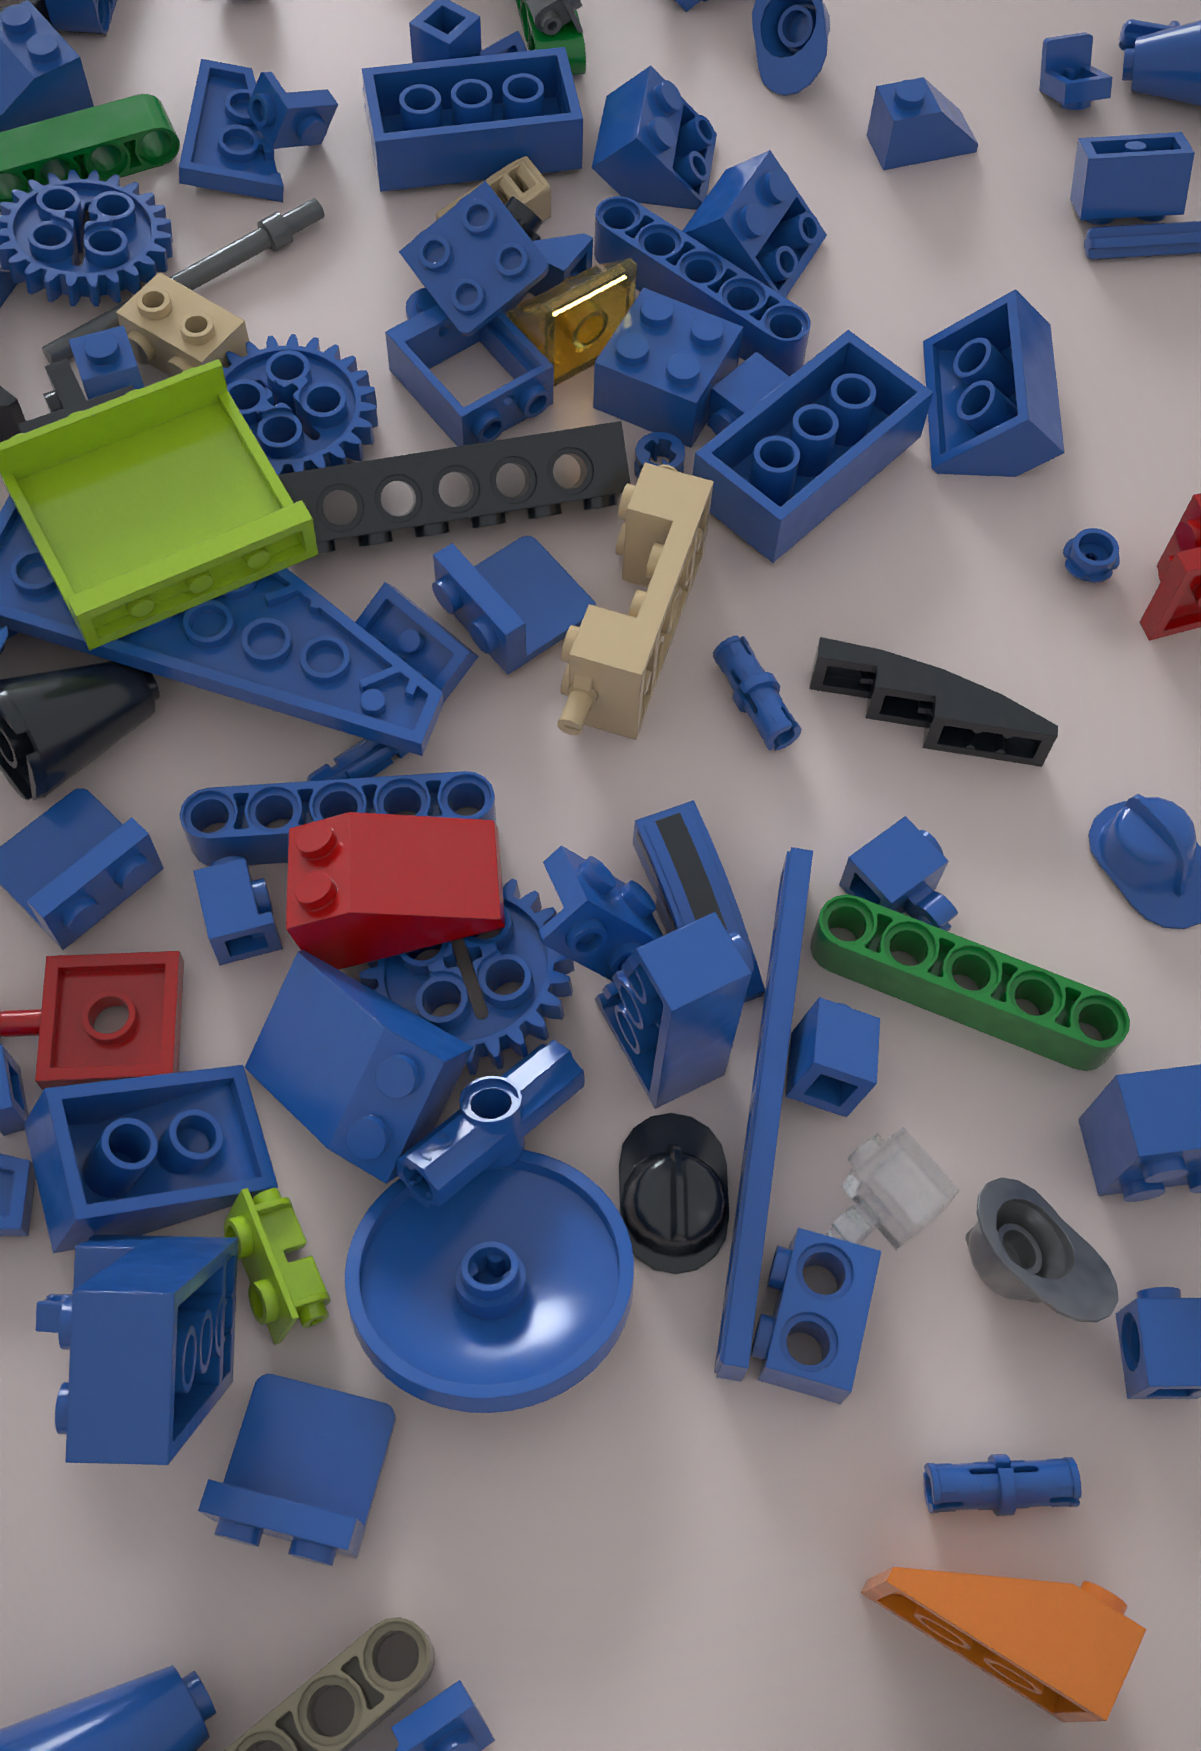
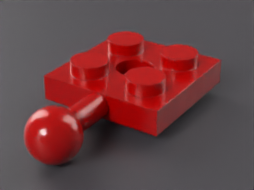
M180 951L46 956L42 1008L0 1011V1038L39 1036L35 1082L42 1090L50 1087L177 1073L179 1069L184 974L183 957ZM112 1006H121L129 1010L127 1022L118 1031L105 1034L94 1029L95 1020L104 1009Z

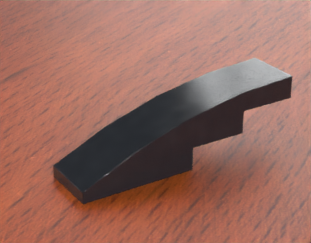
M823 637L819 639L809 689L868 698L866 719L923 727V748L1042 767L1058 737V725L998 692L945 669L881 649Z

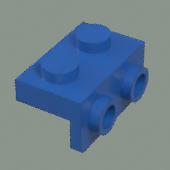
M384 582L356 620L359 626L443 692V704L479 657L396 587Z
M562 845L543 861L564 907L538 931L544 946L613 981L612 977L614 974L623 970L622 965L636 948L663 936L652 914L656 910V905L648 892L637 882L630 880L626 884L614 877L609 869L597 858L589 856L587 859H584Z

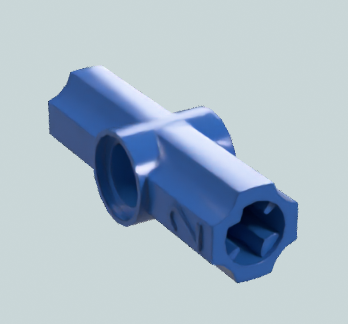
M552 1040L547 1045H539L502 1076L481 1077L468 1083L461 1091L459 1099L460 1109L396 1159V1169L399 1178L405 1183L411 1196L428 1209L433 1205L440 1207L486 1168L506 1167L517 1161L524 1152L525 1135L584 1087V1070L576 1063L571 1050Z

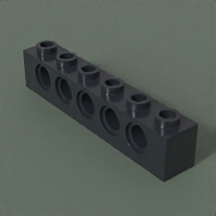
M621 421L278 475L293 503L302 500L312 516L318 554L336 551L334 539L357 536L359 547L392 542L391 530L414 527L416 537L448 533L450 532L448 521L470 517L472 528L506 523L505 512L527 508L528 519L562 514L561 503L581 499L583 500L584 510L618 505L616 494L623 493L626 484H631ZM564 454L575 458L580 466L578 482L568 489L561 487L553 476L554 464ZM507 463L517 465L525 476V486L522 492L512 498L503 495L496 484V476L499 469ZM450 472L463 475L468 481L470 488L467 500L456 507H451L444 503L439 495L440 481ZM393 481L405 483L413 493L411 509L400 516H393L386 512L381 503V493L384 487ZM335 490H343L350 493L357 504L355 517L344 525L331 523L323 513L324 499Z

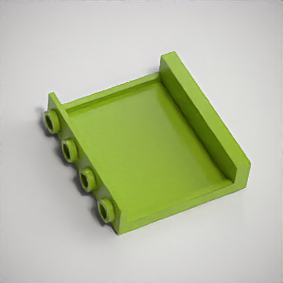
M219 359L198 367L189 368L178 375L141 389L129 391L118 398L84 411L74 412L66 418L27 433L17 434L6 441L0 442V476L89 651L318 555L312 516L302 500L293 503L228 392L223 366Z

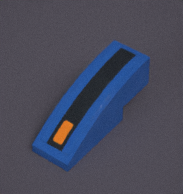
M693 800L635 820L632 844L655 892L656 911L666 933L668 934L716 912L728 933L736 931L741 935L753 959L754 970L751 971L752 975L744 1003L764 996L765 988L741 913L695 801Z

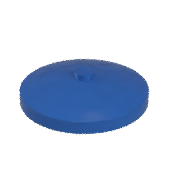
M524 1150L517 1161L506 1167L486 1168L440 1207L433 1205L428 1209L414 1199L405 1183L398 1179L375 1200L360 1221L351 1240L345 1266V1291L350 1319L355 1335L373 1365L388 1380L410 1395L432 1405L469 1413H496L530 1407L556 1397L581 1382L599 1366L618 1341L625 1327L633 1298L634 1258L632 1244L621 1214L611 1199L589 1177L574 1167L547 1155Z

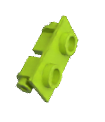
M272 1188L257 1194L252 1199L249 1189H242L225 1218L224 1238H238L237 1260H242L250 1281L248 1297L252 1313L260 1325H267L273 1343L276 1345L283 1341L298 1318L303 1328H309L325 1321L329 1317L326 1305L329 1304L331 1299L312 1255L289 1263L286 1259V1253L302 1249L307 1244L290 1198L281 1197L279 1190Z

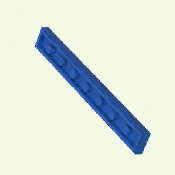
M794 847L787 851L780 875L714 1373H717V1378L739 1382L743 1380L749 1369L813 850Z

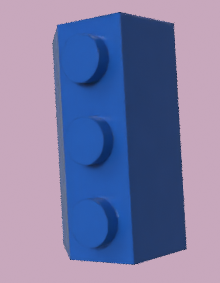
M1016 289L923 341L926 387L934 392L928 410L931 467L937 474L1017 477L1065 453L1051 324Z

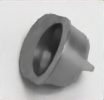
M1003 1177L986 1183L977 1199L976 1214L978 1221L966 1233L965 1237L972 1264L981 1280L992 1291L1006 1299L1035 1303L1043 1302L1056 1313L1078 1322L1097 1323L1111 1316L1119 1301L1117 1283L1108 1264L1096 1250L1071 1228L1035 1189L1019 1180Z

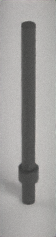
M312 198L283 215L275 212L257 223L258 229L169 278L193 291L268 248L274 252L291 243L295 233L325 217L323 208L317 199ZM127 301L43 346L42 351L49 363L53 364L74 357L68 339L120 326L116 312Z

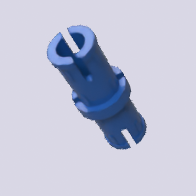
M736 635L722 641L713 651V659L731 684L730 686L734 691L733 701L740 712L747 713L751 717L768 750L774 748L776 751L786 748L798 739L802 729L782 701L783 699L779 695L781 686L773 673L765 672L764 668L761 667L745 636L739 638Z
M991 1454L985 1462L962 1464L926 1463L924 1465V1496L930 1514L956 1512L957 1510H993L994 1514L998 1517L1012 1516L1015 1514L1016 1509L1029 1507H1078L1080 1505L1079 1498H1081L1082 1494L1080 1473L1072 1457L1025 1461L1010 1460L1006 1454Z

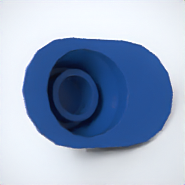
M755 0L752 11V27L758 69L762 82L772 92L786 96L799 93L811 85L818 76L827 56L828 35L830 32V15L823 0Z
M1136 794L1129 798L1128 801L1113 804L1100 812L1094 818L1088 834L1090 851L1099 866L1108 874L1129 904L1146 920L1163 928L1186 929L1201 924V847L1196 841L1194 823L1186 811L1172 801L1160 797H1144Z

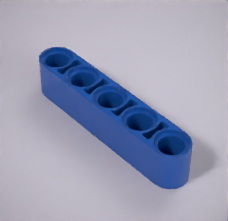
M621 196L609 197L601 201L596 207L594 256L602 267L640 292L643 288H646L743 326L739 357L744 361L755 352H758L788 376H791L803 366L811 320L801 307L630 198Z
M467 771L210 787L197 790L189 795L182 804L179 814L181 825L193 854L198 861L207 866H210L220 858L228 856L243 857L247 860L248 865L288 863L289 828L348 812L395 815L402 811H413L417 813L415 816L494 820L496 823L495 794L492 784L484 776L476 772ZM463 807H475L480 810L476 814L469 816L455 813V811ZM274 820H290L282 827L275 829L266 828ZM212 824H225L218 831L211 833L203 832L205 828Z

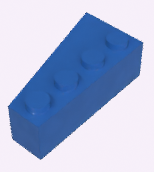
M713 912L636 948L622 965L623 970L614 974L612 977L613 982L605 985L602 989L603 993L595 997L597 1005L655 1109L724 1076L752 975L751 971L754 970V963L749 948L741 935L736 931L728 933L716 912Z

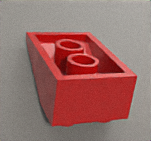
M348 812L289 828L286 930L300 950H305L338 970L505 927L499 833L494 820Z

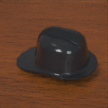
M675 1113L651 1116L635 1126L622 1144L619 1160L620 1214L628 1230L633 1254L638 1260L653 1270L671 1274L695 1271L712 1260L726 1240L729 1223L727 1163L722 1144L709 1127L691 1116Z

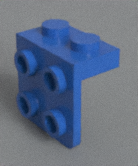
M486 180L471 193L460 199L455 206L427 229L420 232L409 244L399 251L423 286L464 336H471L543 279L549 271L546 258Z
M532 536L520 537L475 566L468 561L453 543L433 554L435 582L432 583V589L436 599L446 612L453 614L465 627L478 648L485 654H489L507 675L564 639L571 625L580 627L588 605L596 606L595 601Z
M84 788L71 791L0 846V886L62 950L66 949L164 869L149 833L133 818L122 824L93 794Z
M274 1374L262 1375L255 1382L224 1481L221 1483L208 1479L198 1511L211 1520L218 1522L214 1535L227 1540L259 1547L262 1534L291 1541L288 1555L326 1566H333L336 1553L357 1559L396 1423L394 1410L389 1404Z

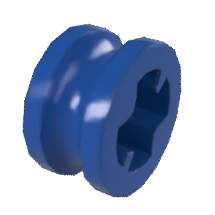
M652 432L644 435L638 441L635 448L636 459L634 462V471L637 479L644 463L659 466L650 462V458L656 462L657 456L669 459V463L663 459L662 464L670 465L678 472H684L685 446L679 438L666 432Z

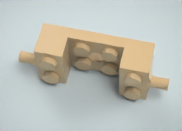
M644 463L636 485L626 484L618 508V519L625 521L618 535L615 552L617 555L623 556L622 580L648 588L646 592L641 590L635 592L628 615L589 604L580 627L574 625L569 627L561 652V661L568 664L560 689V693L567 695L568 698L561 717L557 722L558 728L564 733L580 735L583 731V725H587L631 739H637L704 555L714 481L678 472L670 465L662 464L656 466Z

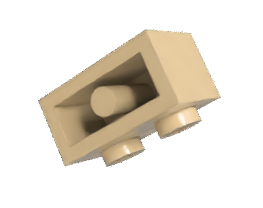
M161 272L154 276L116 312L120 326L124 325L136 361L143 365L150 364L169 375V377L217 359L220 360L223 367L228 368L229 365L226 357L228 351L236 353L240 357L247 355L246 342L249 341L245 320Z

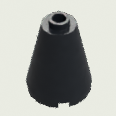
M109 661L0 679V770L10 785L25 800L32 798L34 801L41 797H46L155 713V700L160 697L159 688L153 674Z

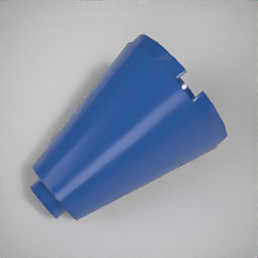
M1201 20L1136 37L1135 48H1127L1124 52L1122 81L1132 80L1131 91L1201 106Z
M171 1665L1 1728L0 1751H197L210 1738L204 1722L214 1716L216 1710L195 1670L181 1678L176 1668Z

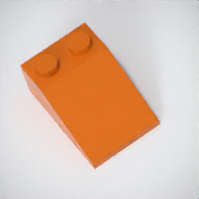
M892 1567L867 1579L861 1591V1594L1063 1723L1107 1721L1147 1630L1124 1615L1128 1606L1122 1599L1103 1587L1088 1581H1083L1079 1588L1073 1583Z

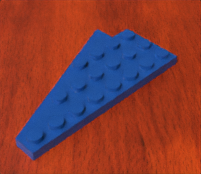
M10 495L0 511V626L2 628L7 626V629L423 756L444 705L443 692L288 568L89 651Z

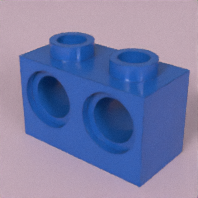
M802 1228L797 1229L789 1248L777 1245L767 1282V1287L779 1290L773 1317L760 1314L750 1354L752 1357L762 1359L758 1381L837 1404H841L848 1397L853 1388L881 1256L880 1250ZM814 1265L828 1269L836 1279L837 1291L828 1295L814 1292L805 1283L803 1269ZM794 1333H805L812 1336L820 1345L822 1351L821 1362L815 1365H804L797 1362L788 1351L787 1337Z

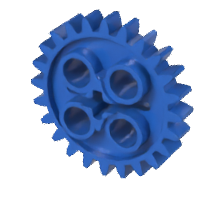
M70 170L68 180L63 181L55 174L49 173V184L43 186L31 179L28 181L30 193L14 189L11 191L13 203H0L2 270H10L11 279L14 284L26 281L27 291L31 295L46 289L48 302H54L63 294L68 295L70 306L74 307L78 304L81 297H89L94 307L99 306L101 296L108 295L113 301L120 303V291L126 289L135 295L141 289L140 281L148 283L156 276V272H167V258H173L171 220L166 219L165 206L155 205V197L152 192L140 195L139 183L137 182L121 187L119 175L116 174L105 182L99 180L98 171L95 170L89 174L87 179H80L75 170ZM88 210L90 221H87L84 227L85 212ZM83 249H85L82 265H80L79 253H82Z
M296 334L290 335L286 346H278L276 339L273 336H268L265 349L259 350L252 342L248 341L246 342V356L240 357L231 351L226 353L229 367H223L227 390L277 475L347 464L346 458L362 462L364 459L362 445H373L374 436L372 428L378 427L375 388L370 386L367 370L358 371L356 357L352 355L341 360L339 346L336 344L324 352L320 351L319 338L317 337L312 338L306 347L299 346Z
M513 878L502 888L505 927L498 929L502 931L490 939L477 938L479 934L463 938L488 1010V1016L485 1019H478L475 1016L451 941L367 962L370 968L359 972L362 984L474 1047L466 1062L470 1076L476 1075L479 1060L482 1057L489 1056L492 1064L500 1070L503 1069L504 1050L511 1048L523 1058L527 1056L528 1051L524 1038L529 1034L546 1041L549 1038V1034L543 1018L562 1020L564 1010L562 1001L557 997L572 996L573 993L571 979L566 975L575 971L573 960L544 946L538 935V931L556 915V910L553 907L541 910L539 893L535 890L520 899L518 883ZM426 950H440L436 956L429 960H415L420 953ZM515 982L522 984L512 994L501 995L494 993L505 983ZM453 1003L459 1005L453 1013L447 1016L438 1017L432 1015L438 1007L444 1004Z

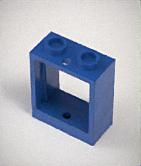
M439 304L385 331L389 370L457 447L494 441L502 432L527 418H534L540 415L548 406L553 404L554 366L503 311L471 336L462 335ZM480 342L514 380L463 407L429 369Z

